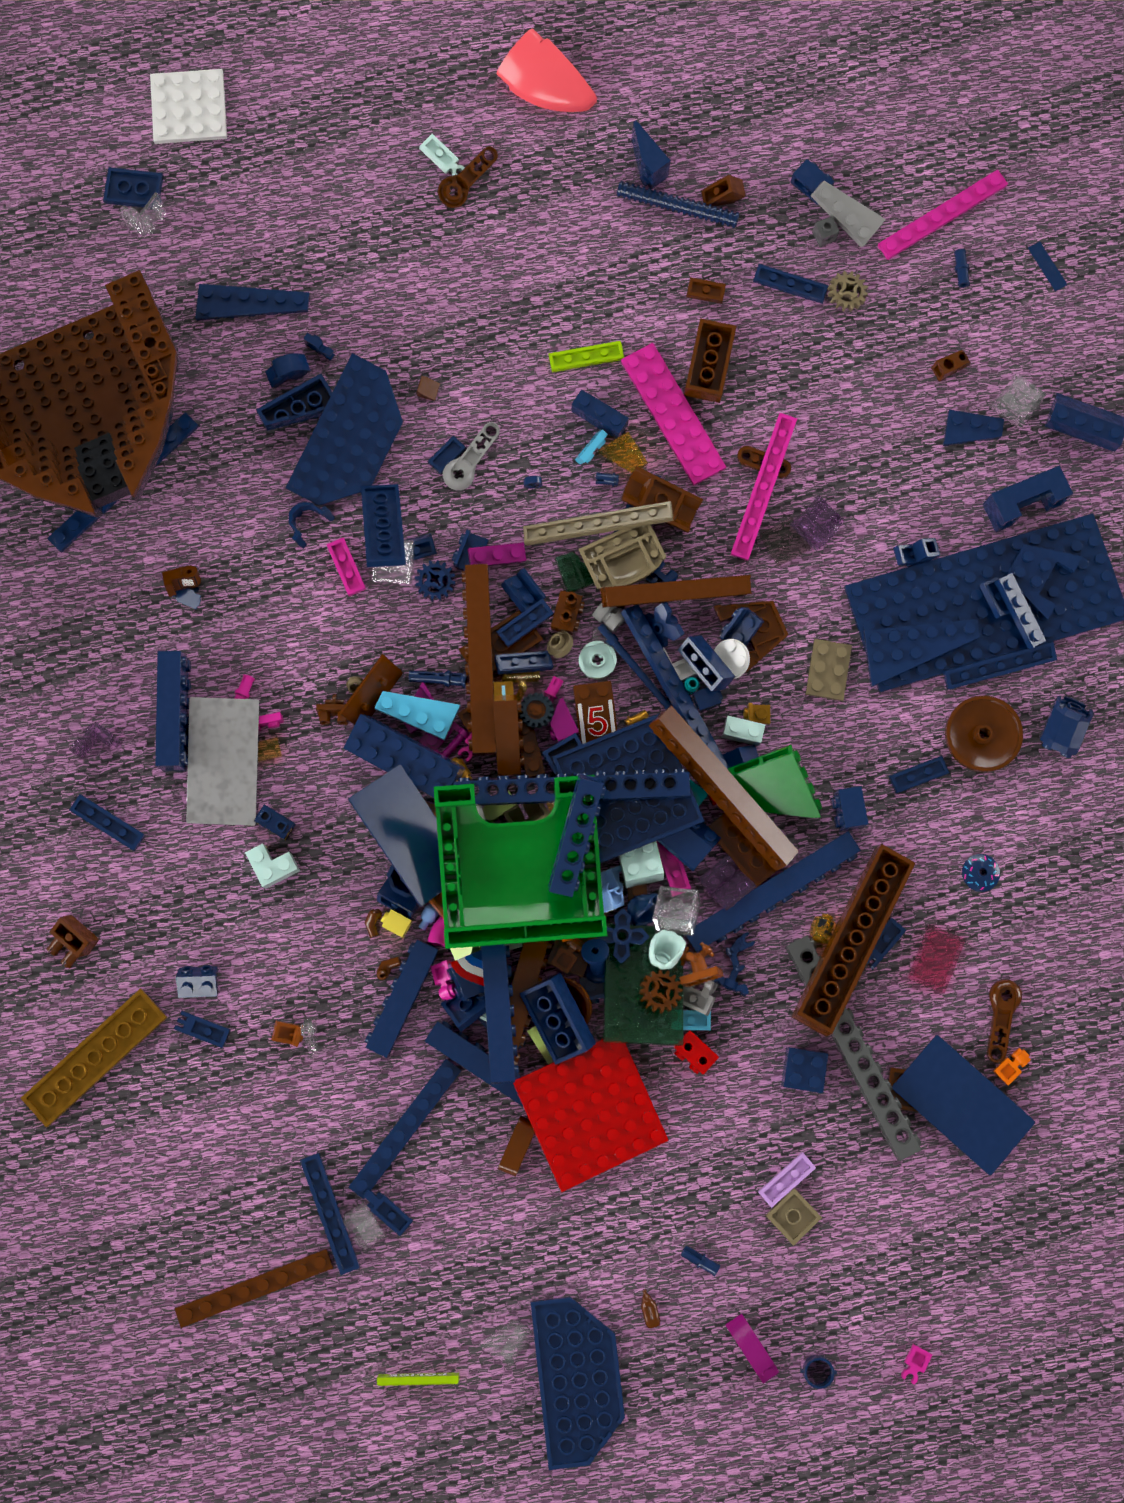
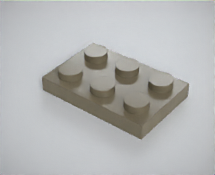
M814 639L805 695L838 701L844 700L852 645Z

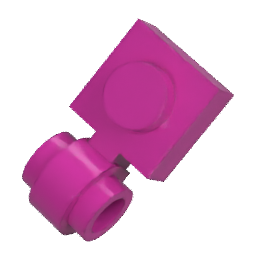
M449 960L431 966L435 985H441L439 996L442 1000H450L456 997L454 990L456 985L450 983L452 980L449 979L447 974L448 965L451 963Z

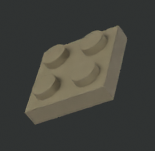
M795 1188L765 1215L793 1246L822 1218Z

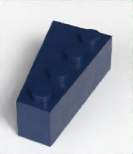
M321 373L257 408L256 412L267 431L320 417L333 392Z

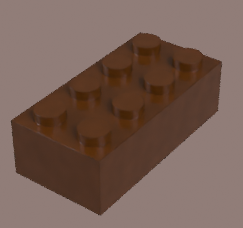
M700 318L684 396L720 403L737 326Z

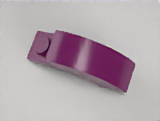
M742 1314L725 1325L763 1384L780 1373Z

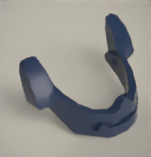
M302 502L293 506L289 511V525L294 531L292 539L301 548L304 549L307 544L301 537L300 531L296 528V518L300 517L303 511L311 510L324 516L327 520L333 521L335 517L326 506L318 508L311 502Z

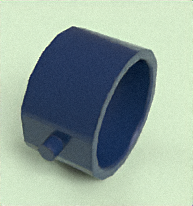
M813 1355L807 1358L803 1364V1369H800V1373H803L807 1383L816 1389L828 1387L833 1382L834 1375H837V1371L834 1370L829 1360L820 1355ZM821 1360L829 1365V1376L822 1383H812L807 1377L808 1367L812 1362Z

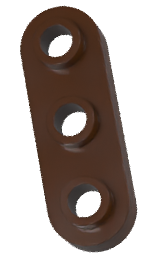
M743 446L738 451L737 460L741 465L760 471V462L764 459L766 452L751 446ZM748 454L750 458L746 460L743 458V455ZM783 459L781 465L785 471L778 473L777 478L779 479L788 477L791 472V464Z

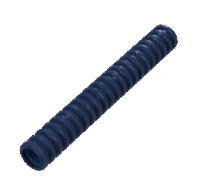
M622 180L619 182L617 197L623 196L624 199L627 197L628 200L634 199L635 202L638 200L639 203L645 202L646 205L649 203L650 206L656 205L655 207L657 208L660 206L661 209L667 208L666 210L668 211L672 209V212L678 211L677 213L679 214L683 212V215L689 214L688 216L690 217L694 215V218L699 217L701 220L705 218V221L709 219L710 222L716 221V224L719 222L721 225L727 224V227L731 225L732 228H735L740 215L739 212L733 213V210L731 212L728 209L722 210V207L720 209L717 206L711 207V204L709 206L706 203L700 204V201L696 203L695 200L689 201V198L685 200L684 197L678 198V195L674 197L673 194L668 195L667 192L663 194L662 191L657 192L656 189L652 191L651 188L646 189L644 186L641 188L640 185L635 186L633 183L630 185L629 182L624 183Z

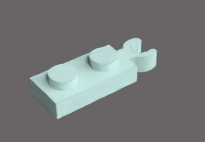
M433 134L419 147L445 174L450 171L453 176L457 174V171L461 172L465 168L462 165H457L459 159Z

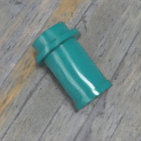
M689 677L685 680L684 687L688 694L691 695L699 688V681L694 677Z

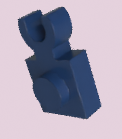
M308 332L303 339L306 346L318 354H322L330 361L335 356L333 354L334 351L323 345V340L315 334L312 336Z

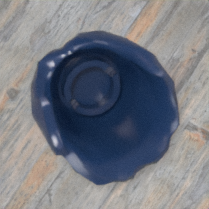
M659 894L637 895L629 901L627 913L631 916L630 922L635 927L647 926L658 919L657 913L661 907Z

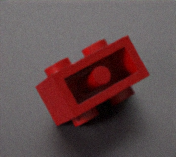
M688 1030L673 1047L676 1050L674 1054L681 1061L686 1059L690 1063L689 1068L696 1075L699 1072L704 1075L719 1058L691 1030ZM686 1043L690 1045V1049L688 1051H686L684 1048ZM701 1057H704L705 1062L703 1064H700L699 1059Z

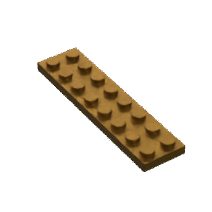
M140 988L21 1097L22 1101L46 1128L49 1127L168 1017L145 991Z

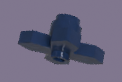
M663 602L655 607L654 615L651 613L645 614L663 648L668 646V639L675 641L685 634L680 624H678L676 616L671 615L672 610L667 602Z
M621 909L614 916L615 928L607 927V936L596 937L606 943H615L613 956L620 963H623L630 956L629 944L642 945L649 938V935L642 928L630 929L631 916L625 909ZM619 933H625L626 938L620 940L618 938Z

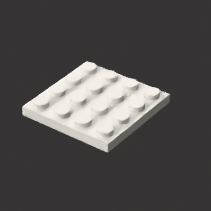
M223 69L150 74L153 140L155 144L227 139Z

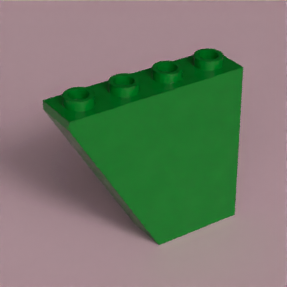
M792 745L728 768V771L764 812L809 818L821 817L820 810L823 808L820 799H815L814 793L816 792L812 782L808 783L807 777L809 776L805 766L801 767L799 763L801 761L798 750L794 751Z

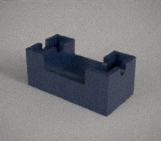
M1059 465L992 493L982 505L995 532H999L1016 523V520L1022 516L1020 508L1041 500L1047 512L1063 505L1067 501L1066 499L1073 495V492Z

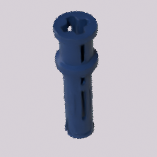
M410 670L409 682L444 684L446 687L452 685L466 688L467 675L466 671L463 673H453L451 670H448L445 673Z

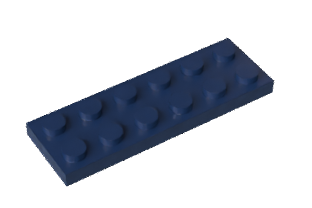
M399 485L361 486L367 568L406 565Z

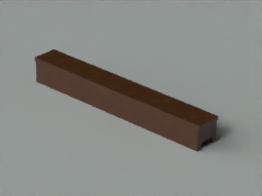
M751 575L600 588L602 608L752 594Z

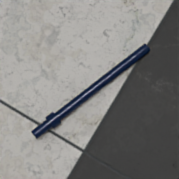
M601 624L598 630L607 639L606 642L609 646L614 647L665 709L670 707L672 704L618 642V637L612 634L604 624Z

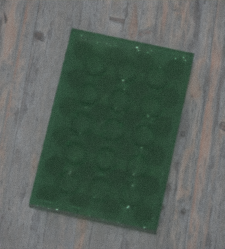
M606 924L608 928H615V924ZM630 925V929L642 928L649 935V938L642 945L629 944L630 956L623 963H620L613 956L615 943H607L609 956L605 960L603 1042L682 1046L683 991L678 994L682 997L680 1001H676L678 1005L675 1008L671 1006L672 1010L670 1012L664 1009L662 1014H660L659 1009L652 1012V1006L646 1008L647 1002H641L644 995L639 994V991L644 989L640 986L641 982H646L644 977L646 975L650 977L651 971L657 974L659 970L658 967L651 964L649 959V947L653 936L665 929L667 931H674L677 935L683 937V928ZM619 933L618 938L624 940L626 938L625 933ZM681 960L672 969L662 970V973L665 974L669 971L670 977L676 975L675 982L680 981L679 977L683 976ZM652 982L649 984L648 992L652 991ZM680 984L678 988L683 989V985ZM658 989L657 992L663 994L664 990ZM671 991L669 994L670 1001L673 997V991Z

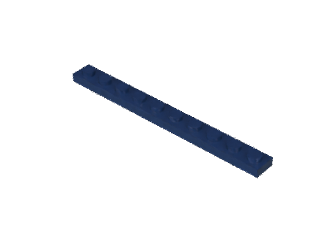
M186 412L169 426L164 447L156 466L199 427ZM120 499L111 502L105 506H102L103 514L106 513ZM76 511L47 539L62 553L100 517L97 518Z
M634 605L624 609L621 614L672 706L727 769L730 768L640 606Z

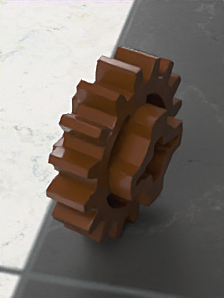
M659 969L657 974L651 971L650 977L648 975L644 977L646 982L640 983V986L644 989H641L639 994L644 995L641 1002H647L646 1008L652 1006V1012L659 1009L660 1014H662L664 1009L670 1012L672 1010L671 1006L675 1008L678 1005L676 1001L682 999L678 994L683 989L678 988L681 984L680 981H674L676 975L670 977L669 971L663 974L662 970ZM652 982V991L648 992L649 984ZM657 990H664V993H658ZM671 991H673V997L670 1001L669 994Z

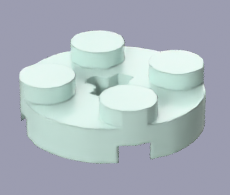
M592 641L586 644L579 655L581 671L588 678L597 680L608 677L614 671L617 662L614 649L602 641ZM597 655L603 659L600 665L592 662Z

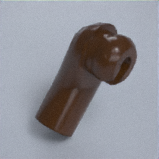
M379 909L370 910L365 920V926L370 938L379 935L375 925L377 920L382 917V912Z
M397 956L382 961L377 970V978L385 980L392 968L401 966L400 957Z

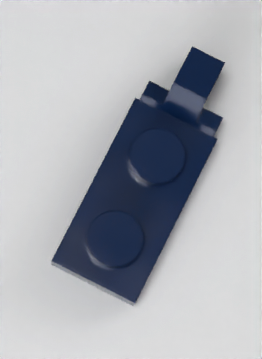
M369 1188L363 1193V1196L369 1201L367 1206L370 1208V1211L397 1235L401 1236L413 1222V1219L380 1192L375 1194Z

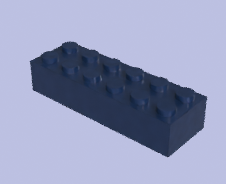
M182 651L157 652L155 766L162 771H186V766H188L187 747L189 736H187V728H189V717H187V709H189L190 701L188 691L191 690V680L188 679V672H191V661L188 660Z
M360 714L343 748L386 772L401 765L415 787L434 797V787L453 785L454 781H458V778L462 777L466 769L462 765L364 714Z

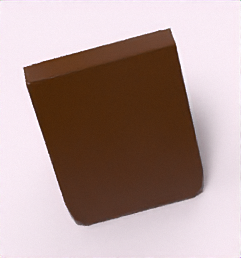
M422 375L417 389V396L435 401L440 383Z

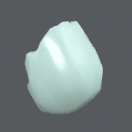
M665 929L656 933L651 939L649 947L651 964L662 970L672 969L683 955L686 946L683 937L677 935L674 931H667Z

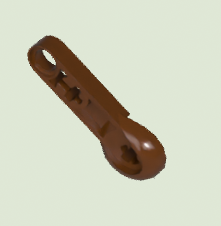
M491 146L484 148L459 174L443 179L437 191L441 203L449 208H457L463 205L467 199L470 187L497 160L498 153L496 149ZM485 151H490L493 154L492 160L489 161L485 158ZM482 162L483 165L479 167V170L475 171V166ZM452 189H455V195L451 196L449 193Z
M1009 979L996 981L991 986L989 992L993 1016L987 1057L994 1063H1000L1006 1058L1012 1016L1022 1001L1020 987ZM1007 990L1009 991L1007 994H1010V998L1004 1001L1001 993H1005ZM999 1029L1004 1033V1037H1000L999 1043H1003V1047L993 1045V1041L998 1042V1036L995 1035V1032H998ZM994 1048H998L1001 1051V1057L997 1060L991 1055Z

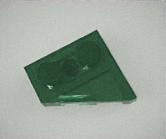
M574 552L555 557L554 560L567 592H575L595 585L585 563Z

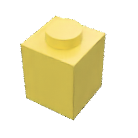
M392 909L390 912L386 911L381 920L383 928L403 939L413 922Z

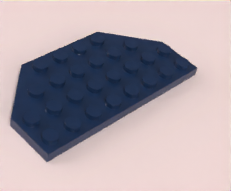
M353 353L351 354L285 489L320 506L360 493L361 486H372L403 424L386 370Z
M571 1296L530 1301L549 1470L589 1466L600 1449L610 1439L618 1425L625 1419L615 1332Z

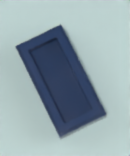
M452 436L427 462L442 475L445 466L450 461L460 457L467 448L456 437Z

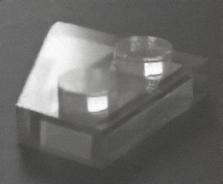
M305 1019L304 1024H301V1035L305 1036L310 1058H319L317 1020Z

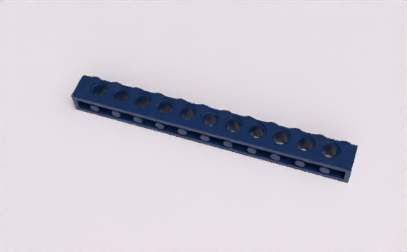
M674 769L673 773H666V770H654V773L646 774L645 770L634 771V774H626V771H616L614 775H607V772L595 773L596 778L603 780L604 786L609 781L616 783L615 790L608 791L606 789L604 797H600L599 801L690 797L689 772H685V769ZM547 774L536 775V778H528V775H518L517 779H509V776H498L497 780H490V777H478V781H470V778H458V781H454L453 785L474 784V786L478 787L479 793L475 796L476 806L554 803L555 795L554 793H548L547 787L549 784L554 783V778L556 777L548 778ZM556 774V777H567V774ZM669 778L676 782V785L671 789L666 788L664 785L665 781ZM647 780H654L656 786L653 789H647L645 787ZM627 781H635L636 787L633 790H627L625 788ZM531 784L538 786L535 794L528 793V787ZM511 785L518 786V792L515 795L508 793ZM498 786V793L491 796L489 794L490 787Z

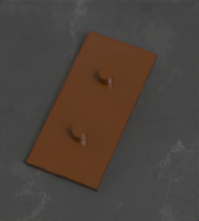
M382 654L339 713L354 726L360 714L372 717L376 711L375 706L382 691L390 692L403 672Z

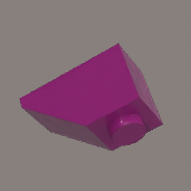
M563 698L559 699L550 723L551 730L548 731L552 741L556 740L557 743L574 733L577 736L579 735L578 728Z

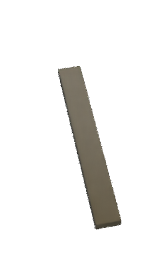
M668 501L523 526L524 543L526 546L674 521L672 503Z

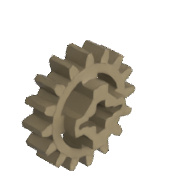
M843 271L842 275L837 273L835 278L831 279L827 288L830 292L827 296L832 297L830 303H836V309L841 306L842 311L848 308L852 312L854 307L859 309L865 302L864 298L868 295L865 292L868 286H863L865 279L859 280L860 274L853 276V271H851L847 275V272Z

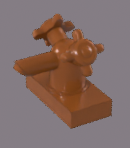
M703 942L700 943L702 946L700 952H688L689 947H685L680 958L681 966H684L686 961L691 963L692 974L679 977L681 985L687 988L724 977L721 968L717 966L707 968L705 957L708 954L714 957V953L711 947Z

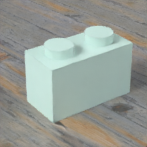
M727 716L722 738L759 746L762 742L765 724Z

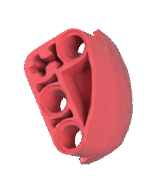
M534 29L528 30L517 41L497 70V75L509 86V90L538 107L560 112H583L589 110L597 103L596 94L572 63L548 38L543 39Z

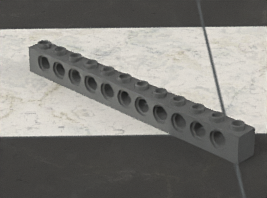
M808 935L785 947L805 987L811 978L812 971L815 970L821 958V955L818 956L815 950L817 948L813 938L809 939ZM803 953L811 955L812 960L810 963L803 961ZM845 1007L831 1036L897 1161H901L921 1151L919 1146L921 1141L916 1133H912L910 1129L912 1124L906 1115L903 1116L900 1110L902 1108L900 1101L897 1097L894 1098L891 1090H893L891 1084L887 1079L884 1080L881 1074L883 1072L881 1065L878 1061L875 1062L871 1056L874 1053L868 1043L865 1044L862 1037L864 1034L861 1028L854 1024L852 1019L855 1017L851 1009H846ZM841 1023H846L849 1026L847 1034L840 1031ZM852 1040L858 1043V1050L856 1052L851 1051L849 1048V1043ZM861 1058L868 1062L865 1070L861 1069L858 1065ZM871 1076L877 1079V1085L874 1088L868 1084V1079ZM880 1094L885 1095L887 1098V1102L883 1106L877 1100ZM890 1112L896 1115V1121L893 1124L887 1120ZM900 1130L906 1134V1139L903 1142L897 1139V1133Z

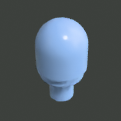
M431 904L426 905L421 913L420 918L422 921L419 928L426 930L429 923L435 922L439 914Z

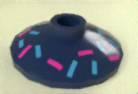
M976 854L970 856L965 861L962 867V877L969 888L978 892H985L997 885L1000 879V869L998 863L992 857L986 854ZM980 869L985 870L986 874L984 876L980 874Z

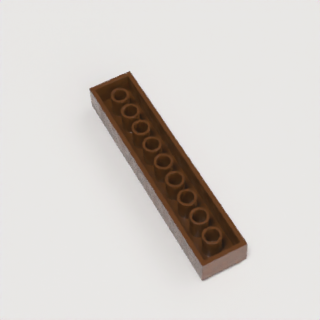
M883 844L874 849L791 1016L793 1019L825 1037L833 1033L914 868L915 862Z

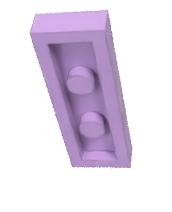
M801 1152L765 1184L758 1193L772 1208L815 1170L816 1167Z

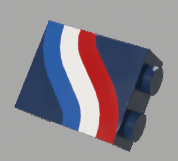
M482 950L449 963L447 974L449 979L455 982L456 987L454 990L458 999L461 998L465 1002L469 998L484 992Z

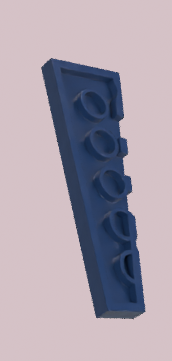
M199 284L195 319L201 321L227 317L238 318L240 316L252 317L265 314L277 315L280 313L308 312L310 293Z

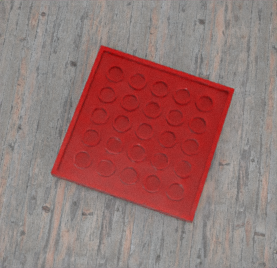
M620 1031L596 1041L592 1048L582 1054L556 1065L554 1062L515 1079V1083H513L561 1192L669 1141Z

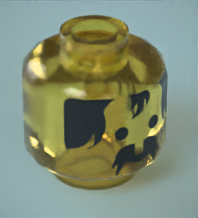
M828 914L815 916L809 933L814 941L826 944L831 938L837 923Z

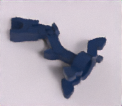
M749 932L744 933L734 941L730 949L728 947L725 949L733 966L729 978L721 977L711 980L715 983L718 982L719 985L726 989L740 992L743 996L749 994L746 984L739 985L735 981L738 972L745 968V965H739L737 953L755 944V941L751 943L745 942V937L749 935Z

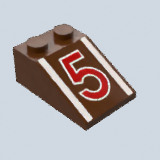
M611 681L574 685L573 695L581 743L585 744L617 731Z

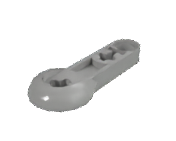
M489 422L485 424L463 455L450 461L445 466L443 479L449 488L461 491L467 489L472 484L476 465L500 433L499 426L496 423ZM488 427L496 429L494 436H489L486 433ZM483 438L487 439L483 445L485 449L480 448L478 450L476 443L480 444ZM459 471H461V472H462V475H461V476H464V477H463V478H460V477H459L458 479H456V478H455V474H453V473H454V472L458 473Z

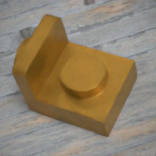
M748 703L747 708L743 710V718L770 725V705H753V703Z

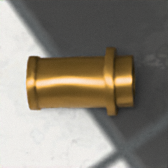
M643 710L632 717L627 716V719L624 720L627 727L649 718L646 710Z

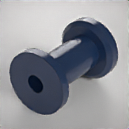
M588 940L581 949L582 957L588 963L585 976L592 983H603L612 974L611 965L606 960L609 956V947L603 940Z

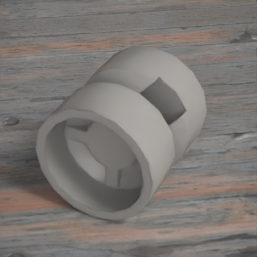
M602 603L592 614L598 622H604V625L611 633H614L625 621L621 614L623 611L621 608H602Z

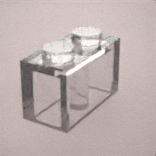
M366 1201L344 1215L345 1220L343 1222L349 1231L352 1230L356 1235L354 1240L359 1248L363 1247L366 1250L387 1235L376 1216L370 1211Z

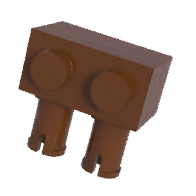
M560 590L551 623V630L557 632L566 631L572 636L574 631H578L580 620H577L579 613H583L585 602H582L583 596L577 595L574 592Z
M63 916L58 919L49 933L55 938L46 950L51 955L57 956L62 947L65 946L69 951L61 960V964L63 965L66 962L64 966L70 969L78 957L88 955L100 939L74 916Z

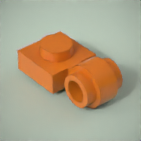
M1016 1049L1011 1054L1013 1061L1006 1057L993 1070L1006 1085H1010L1022 1073L1018 1068L1019 1065L1024 1067L1030 1062L1029 1054L1024 1049Z

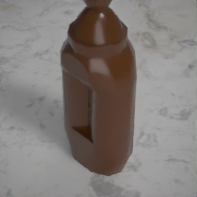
M643 1289L641 1309L645 1324L648 1328L660 1326L661 1320L656 1302L647 1293V1290Z

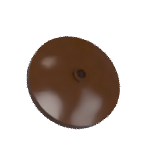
M975 696L966 699L951 712L945 726V740L951 755L962 766L977 772H992L1005 767L1017 756L1023 742V728L1019 716L1009 704L992 696ZM980 732L984 734V738L980 737Z

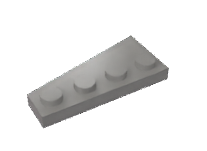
M826 181L821 182L811 194V197L832 216L833 220L860 247L865 246L886 220Z

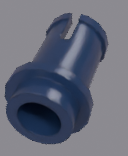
M616 472L613 474L596 473V484L612 485V487L618 486L619 474H616Z

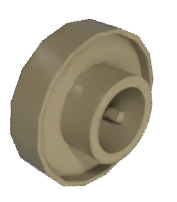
M566 631L555 633L547 643L548 653L554 658L564 657L573 646V637Z

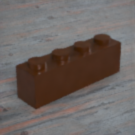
M517 695L494 696L498 775L521 774V768H524V756H520V749H523V738H519V731H522V719H518V713L521 712V701H517Z

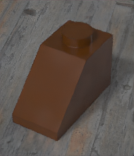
M727 175L701 190L703 203H706L708 206L711 204V207L732 204L746 196L743 180L732 175Z

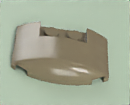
M651 525L619 530L578 549L597 589L637 583L653 573L666 558Z

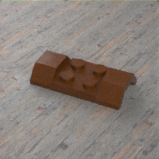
M638 466L635 467L621 496L622 501L634 507L671 501L674 521L664 523L686 533H689L691 522L703 501L702 498Z

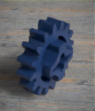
M430 560L429 566L423 563V570H417L420 576H415V580L418 581L415 586L420 588L418 590L419 595L424 593V599L431 597L432 602H434L435 598L442 601V596L448 598L447 592L453 593L451 586H456V582L453 581L455 574H450L452 568L446 569L447 564L444 562L440 565L439 560L436 561V564H433ZM426 574L427 581H425L423 584V578ZM431 576L436 580L438 579L439 585L432 582ZM448 577V583L446 587H444L443 582Z

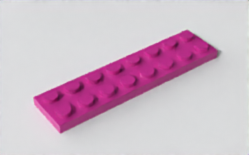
M654 343L621 359L623 367L693 486L725 470L726 465Z

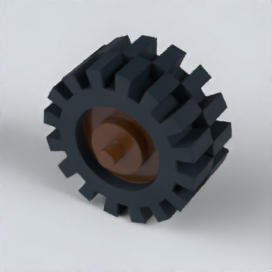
M528 694L521 702V712L519 714L522 722L527 727L541 729L551 722L554 708L552 701L545 697L544 694Z

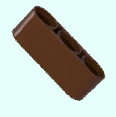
M520 1115L497 1168L514 1177L518 1173L535 1133L528 1118Z

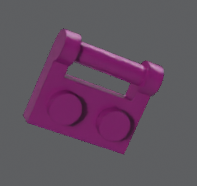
M453 722L445 741L425 733L419 740V743L448 758L464 739L468 738L469 734ZM456 731L458 735L442 753L439 752L438 749Z

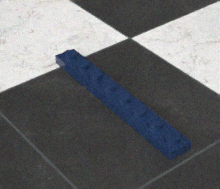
M448 1059L444 1060L348 1188L362 1199H365L363 1196L367 1188L372 1190L462 1070Z

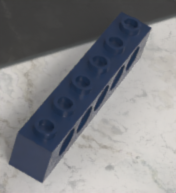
M578 774L548 884L549 892L573 897L574 891H578L580 884L578 875L579 872L583 873L585 866L583 857L584 854H588L590 848L588 839L590 835L593 836L595 830L593 821L600 812L601 805H598L599 799L604 797L606 786H604L601 778ZM590 794L593 796V799L589 802L582 800L585 795ZM580 814L588 815L586 820L581 821L577 819ZM577 832L583 834L580 839L572 838ZM571 851L578 853L574 858H569L567 855ZM565 870L572 871V874L568 877L562 875Z

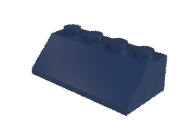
M1056 393L1045 427L1114 452L1122 445L1124 439L1123 416Z
M700 823L660 839L658 842L689 869L694 871L720 841L721 837L706 824Z
M561 972L519 993L555 1065L588 1051L596 1044Z

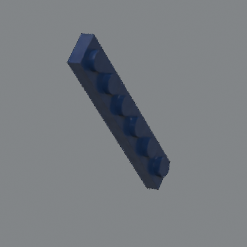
M1045 642L1031 649L1027 647L943 670L946 688L950 690L1055 661L1057 656L1054 642Z
M320 1153L301 1159L300 1163L340 1275L360 1268Z

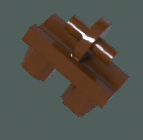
M333 694L332 699H325V704H316L320 724L329 725L331 716H338V724L348 725L349 721L339 713L345 706V700L338 699L337 694Z

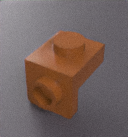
M276 1020L271 1040L298 1047L299 1042L301 1043L303 1040L304 1031L297 1024Z

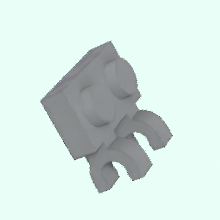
M713 981L705 982L702 991L695 989V986L687 988L680 984L678 988L683 989V991L678 995L682 999L676 1002L708 1016L716 999L711 995L715 992L718 984Z

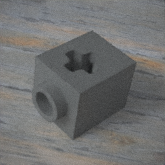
M832 216L816 222L812 233L819 247H823L837 240L839 230Z

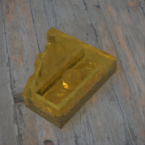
M626 432L598 450L600 455L630 473L633 472L636 466L643 468L648 464L629 432Z

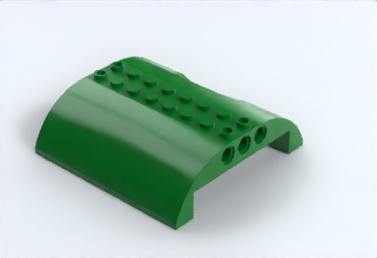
M578 776L554 778V807L551 813L544 819L498 824L489 823L478 814L475 804L474 784L434 787L445 949L607 936L596 816L593 821L595 824L593 836L590 835L588 839L590 843L589 852L584 854L583 861H585L583 873L579 872L578 880H580L578 891H574L573 897L549 892L548 888ZM590 794L585 795L582 800L589 802L593 799V796ZM580 814L577 819L581 821L586 820L588 815ZM577 832L572 838L580 839L583 834ZM571 851L568 853L567 856L569 858H574L577 856L578 853L575 851ZM565 870L562 875L568 877L572 874V871Z

